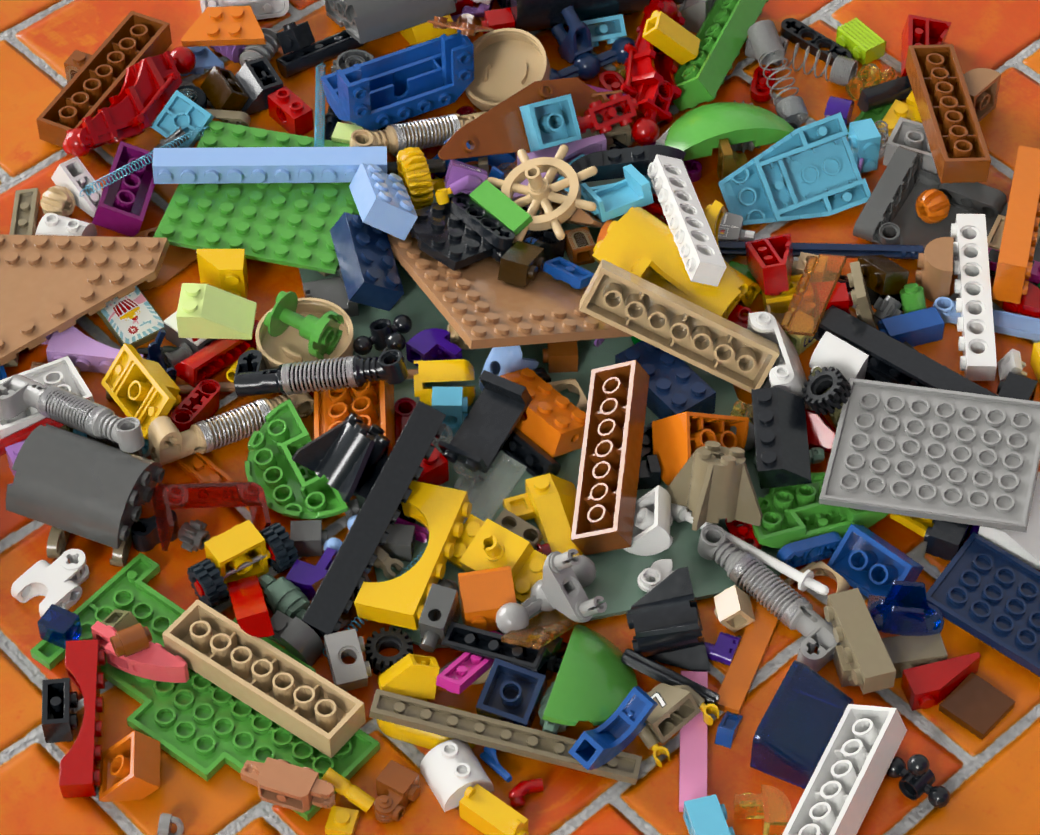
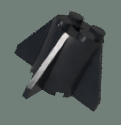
M352 412L343 422L298 449L292 457L293 461L314 471L318 477L321 478L324 474L329 480L327 484L338 490L342 500L346 503L349 502L353 494L354 496L358 494L365 499L367 498L387 460L390 440L383 435L385 431L376 424H371V426L365 424L359 415Z
M688 566L677 568L631 606V610L627 611V622L630 630L635 629L636 636H633L632 640L635 652L653 661L691 671L708 672L711 669L704 637L699 638L702 636L701 631L703 630L700 610L696 601L691 602V600L695 599Z

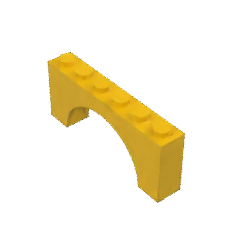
M412 480L408 487L412 489V492L406 503L401 502L405 516L416 519L428 530L429 541L426 550L420 560L399 577L384 582L363 581L354 604L358 618L418 630L419 619L432 583L438 584L439 579H443L448 558L451 559L454 554V544L456 539L462 535L463 523L465 518H469L471 514L472 503L469 502L467 491Z

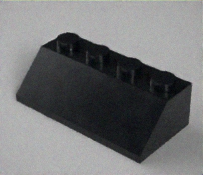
M779 387L752 389L757 472L761 489L811 484L804 398Z

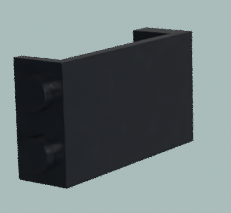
M484 370L479 377L484 386L480 396L450 444L440 440L438 446L448 461L452 463L458 461L473 472L479 470L487 474L532 401V398L526 387Z

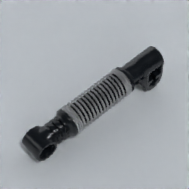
M395 349L387 350L379 357H368L367 359L354 355L346 356L345 358L337 357L336 359L303 361L302 363H284L279 365L278 368L267 369L260 351L249 350L240 355L234 376V387L238 397L271 393L293 395L306 393L307 391L310 393L311 391L318 392L324 389L327 391L328 389H341V387L343 389L345 387H360L364 383L380 380L390 385L400 384L407 379L408 370L402 353Z

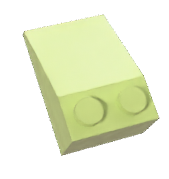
M182 283L176 314L179 338L252 340L257 303L209 284Z

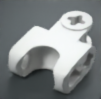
M69 549L52 564L46 560H39L12 584L11 595L21 603H26L36 596H45L44 600L39 604L40 617L47 623H53L69 610L82 595V588L79 585L85 582L90 574L84 552L79 549Z

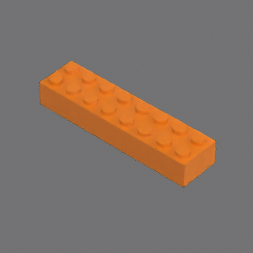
M1019 146L992 289L993 300L1020 304L1021 295H1027L1029 281L1026 280H1029L1040 222V149L1025 146Z

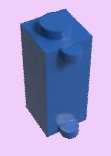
M934 306L881 319V321L877 322L879 331L886 333L901 343H904L906 340L914 347L942 340L945 323Z

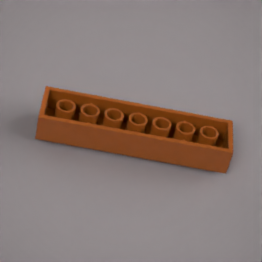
M131 11L36 119L40 139L63 147V142L67 135L66 131L77 128L83 122V118L90 115L91 118L98 113L97 110L104 107L108 108L111 105L109 98L118 95L122 89L126 69L144 58L163 54L172 44L170 24Z
M953 44L909 45L905 68L940 182L950 184L987 182L991 158Z
M637 360L591 370L571 541L585 556L628 548L632 545L650 378Z

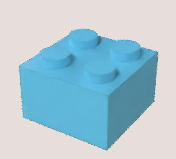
M571 94L519 107L531 152L582 139Z

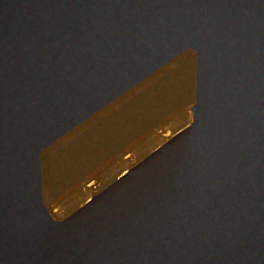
M819 254L818 257H809L804 269L805 273L802 274L796 292L793 294L787 308L788 311L780 326L784 331H787L788 334L815 336L847 260L846 256Z
M557 609L550 612L542 611L529 619V624L526 628L512 630L503 635L501 642L528 648L532 646V649L538 650L580 623L569 619Z

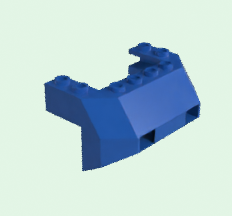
M457 30L456 34L450 36L443 34L435 39L360 64H354L352 67L336 70L337 72L320 77L327 103L339 120L369 131H374L455 103L474 80V45L467 35H463L461 30Z

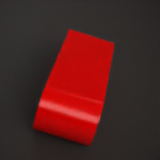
M213 379L201 381L172 412L171 420L180 432L188 430L191 425L209 419L219 409L220 384Z

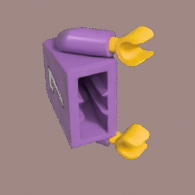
M454 159L450 160L445 178L437 181L433 186L436 202L439 205H444L450 202L449 194L453 193V195H456L460 192L472 193L481 183L487 180V171Z

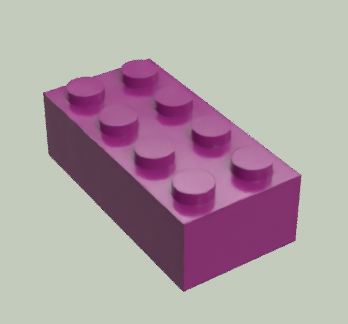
M120 141L109 173L151 152ZM143 159L142 163L136 160L141 166L139 170L137 169V171L131 173L126 168L127 176L120 180L117 179V181L110 185L105 183L92 224L130 237H134L139 233L155 186L152 163L148 165Z

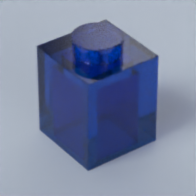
M51 604L37 622L41 639L66 649V641L79 640L82 634L79 615L54 604Z

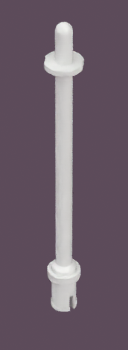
M671 503V516H673L676 522L687 521L691 524L693 523L692 512H687V507ZM705 522V523L700 527V529H702V528L705 527L706 525H710V524H712V523ZM725 531L726 538L743 552L748 551L760 562L797 581L800 591L804 592L809 588L820 595H828L829 588L813 579V571L808 569L802 573Z

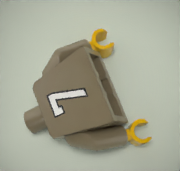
M660 683L650 692H646L658 705L644 722L646 726L638 736L648 750H653L656 765L662 767L658 757L666 755L669 761H671L668 749L659 746L658 743L664 744L701 711L703 712V721L707 725H713V718L708 714H714L719 718V708L715 704L706 705L704 703L705 699L688 685L671 686Z

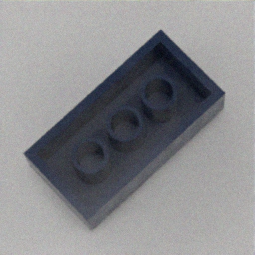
M344 212L331 228L330 233L348 299L352 302L390 311L404 294L388 235L386 232L363 223L359 215Z
M640 341L615 355V364L637 360L650 376L647 407L659 419L683 412L707 414L715 412L716 392L681 359L644 341Z

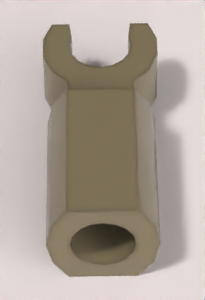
M377 546L374 554L378 555L373 565L378 569L381 568L387 579H394L397 574L391 570V567L400 571L404 564L399 559L390 558V554L380 546Z

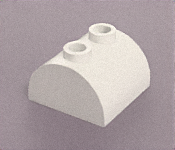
M46 213L40 220L35 235L96 236L97 229L92 223L54 213Z
M826 331L811 356L809 367L812 368L811 373L816 367L821 369L823 367L827 369L829 367L837 368L849 382V378H865L869 355Z
M656 486L636 501L631 547L623 548V550L635 555L650 556L661 553L671 546L673 542V537L670 535V526L673 523L671 496L663 487Z
M457 739L445 741L431 749L421 761L420 772L444 812L459 806V801L464 797V793L469 786L474 787L476 784H479L489 792L494 791L493 783L469 744L465 741Z

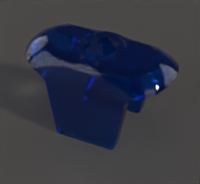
M894 580L886 597L871 604L868 609L877 630L884 633L902 636H930L939 634L944 625L941 611L936 606L927 602L925 584L921 582Z

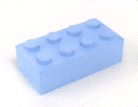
M361 163L349 188L362 222L405 241L418 216L402 181L403 179L397 174L390 173L389 175L382 172V169L377 165Z

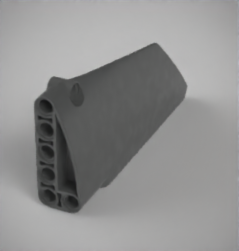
M899 146L859 215L853 229V236L875 244L923 245V248H925L930 241L936 238L951 237V223H955L956 214H985L988 237L998 214L1006 216L1008 207L1007 197L1002 191L978 182L941 183L938 175L922 169V155L920 153ZM925 190H941L948 197L950 210L948 216L940 223H925L917 215L915 203L917 197ZM1040 240L1035 248L1033 260L1040 262ZM990 270V276L995 277L996 271ZM1030 282L1037 287V283Z

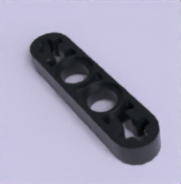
M793 18L782 21L781 36L795 45L799 42V47L805 51L810 46L809 53L815 57L819 48H829L830 50L827 51L821 50L819 59L826 63L827 57L831 52L830 66L833 65L838 55L852 59V54L849 50ZM804 37H810V38H812L813 40H809V41H808V40H804V39H802V38H804Z
M460 195L454 196L451 199V213L493 246L508 250L514 245L515 233L473 200Z

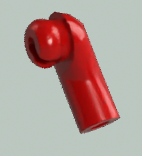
M538 778L517 783L508 793V798L511 800L510 805L512 807L524 806L525 795L543 792L542 779Z

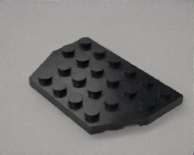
M466 193L459 194L460 196H466V197L470 198L469 194H466ZM449 197L450 202L447 204L439 205L438 203H433L427 207L415 210L418 218L410 230V235L412 238L417 239L418 247L421 251L455 271L490 257L493 254V249L496 247L451 213L450 206L453 197ZM528 230L526 235L534 231Z

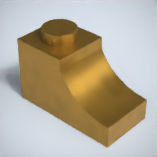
M728 139L719 140L717 175L719 181H721L748 162L745 153L735 152L731 148Z

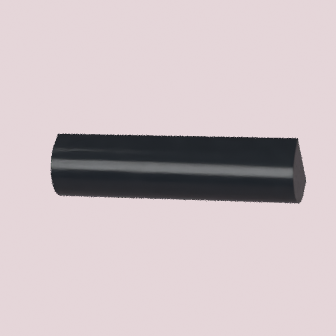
M344 30L300 50L276 59V63L281 75L284 78H288L336 58L345 51L362 47L364 44H360Z
M908 75L862 89L857 106L861 111L867 112L893 104L895 100H906L912 91Z
M516 427L501 449L533 477L548 473L557 476L560 471L561 465Z

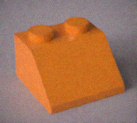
M505 566L458 573L463 624L486 631L499 630L496 624L497 611L506 603H517L511 567Z
M134 730L102 753V761H100L102 780L101 786H99V801L143 800L159 789L161 783L160 741Z

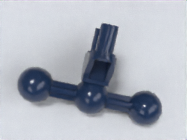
M573 6L562 10L561 14L569 27L568 33L563 24L554 26L551 32L559 45V55L562 59L573 65L559 71L551 68L549 80L573 77L592 80L598 76L601 67L614 62L624 65L629 56V53L624 51V46L627 43L634 46V39L620 37L614 41L610 50L595 55L591 53L593 47L591 33L587 24L580 21Z

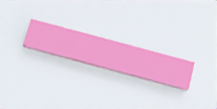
M681 671L682 676L708 688V672ZM702 711L680 729L679 812H683L684 801L707 796V724L703 721Z

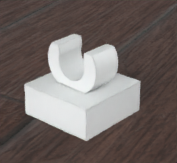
M1012 348L997 362L1000 381H1005L1009 372L1024 377L1027 376V373L1022 371L1026 363L1021 361L1020 351Z

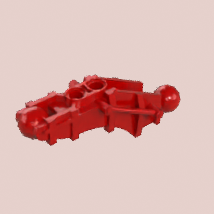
M651 0L649 5L644 8L641 25L637 27L636 32L639 34L635 45L627 43L624 46V51L629 53V56L624 63L626 82L621 85L620 89L626 95L629 94L630 98H635L639 111L644 114L643 117H640L633 123L631 128L632 138L637 144L643 146L651 145L658 139L660 131L658 122L665 120L669 123L673 120V115L669 112V106L682 93V90L674 80V74L678 70V67L673 64L674 60L642 37L646 20L651 18L655 10L662 11L681 26L684 25L686 19L682 17L673 0Z
M176 47L171 52L167 51L157 56L144 58L135 65L128 67L120 93L109 98L111 105L108 108L104 107L97 110L98 113L92 118L91 115L83 118V122L77 128L66 131L67 135L63 142L64 151L75 157H82L89 154L92 149L107 143L112 145L144 133L145 128L152 126V122L182 84L180 74H188L194 69L196 57L192 50L187 47Z

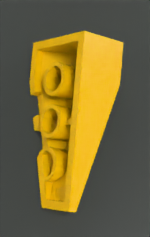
M550 473L525 479V493L528 494L535 510L534 520L543 536L544 543L549 544L552 552L564 553L570 549H576L579 552L576 555H583L581 550L571 541L577 493L574 483Z

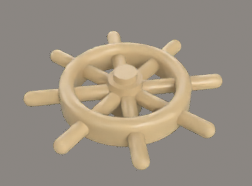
M565 144L559 147L554 158L539 157L529 159L524 149L518 150L517 155L521 164L515 167L505 180L494 177L487 178V181L496 188L501 189V192L511 200L513 199L514 192L526 195L513 201L521 208L530 204L527 213L531 215L533 221L515 236L514 243L517 241L522 242L528 230L543 231L552 229L556 238L563 240L565 233L561 224L568 220L577 208L587 211L596 210L597 206L594 202L581 199L580 182L596 175L598 169L595 166H591L576 173L568 163L563 161L569 150ZM547 172L545 177L542 178L541 173ZM556 174L565 177L552 184ZM525 179H528V186L522 185L521 183ZM569 187L568 195L556 193ZM555 202L561 205L554 210L551 203ZM543 208L545 214L535 216L538 209Z

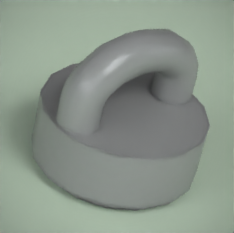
M160 814L157 835H183L184 824L180 818L172 816V814ZM172 823L177 825L176 833H171Z

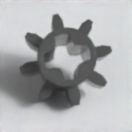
M889 295L884 300L879 297L873 305V308L877 310L874 316L881 320L901 315L903 313L899 309L902 304Z
M197 519L195 521L190 520V523L185 522L178 532V539L183 542L181 548L190 552L204 549V542L210 539V533L205 530L207 524Z

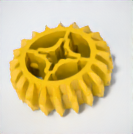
M408 147L400 150L396 161L398 176L403 179L402 181L414 205V209H421L432 205L434 188L430 175L431 172L429 171L424 153L419 147Z

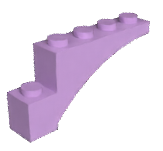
M599 134L564 143L568 146L569 150L563 161L569 163L582 154L588 155L598 151H606L607 139L605 135ZM563 144L527 154L529 159L539 157L554 158L559 147ZM517 156V166H518V165L521 164V162H520V160H519V157ZM547 172L541 173L542 178L545 177ZM556 174L552 184L558 179L559 174ZM525 179L521 184L528 186V179ZM514 192L512 201H515L526 195Z
M74 326L61 333L55 331L46 336L47 341L41 343L48 344L46 349L48 363L68 356L73 365L79 367L81 371L104 374L107 373L120 351L97 342Z

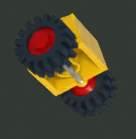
M247 520L204 542L206 559L189 567L187 574L199 600L209 607L215 608L229 600V591L226 583L256 574L257 577H260L269 572L268 564L273 567L274 571L281 573L291 568L296 560L299 559V555L296 553L298 551L294 547V542L290 539L289 533L286 532L280 523L276 522L258 531L251 521Z

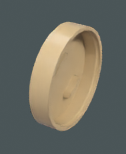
M516 28L497 29L482 35L473 42L474 80L465 89V93L473 105L482 111H488L531 83L549 80L551 68L543 45L529 32Z
M298 298L296 313L304 317L312 314L321 318L326 312L334 311L344 318V324H340L339 327L343 331L341 339L335 350L330 355L325 353L324 358L336 359L337 357L345 358L346 356H352L354 352V331L348 314L338 305L324 299ZM272 309L261 318L256 328L257 350L262 353L267 369L278 368L279 365L284 363L320 360L309 354V340L301 337L299 330L289 326L277 337H273L268 333V327L264 325V319Z

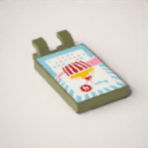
M135 286L136 290L121 299L115 297L105 303L106 307L98 311L97 314L121 346L127 343L137 348L155 339L160 329H165L163 319L139 287Z

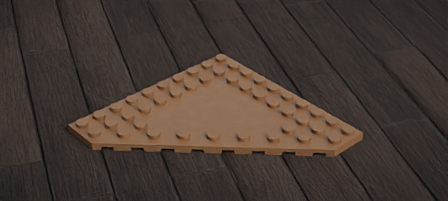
M410 232L405 241L387 233L395 258L470 349L632 336L579 310L580 300L588 286L583 289L572 288L570 284L554 279L552 275L544 271H539L535 279L531 280L526 287L498 280L500 262H496L492 256L454 271L421 251L418 247L417 239L412 238Z
M0 234V367L17 358L16 353L28 347L31 350L47 341L46 336L55 331L61 333L77 324L76 320L85 314L91 316L106 307L105 303L115 297L121 299L136 290L135 286L145 280L148 283L155 280L170 245L168 238Z

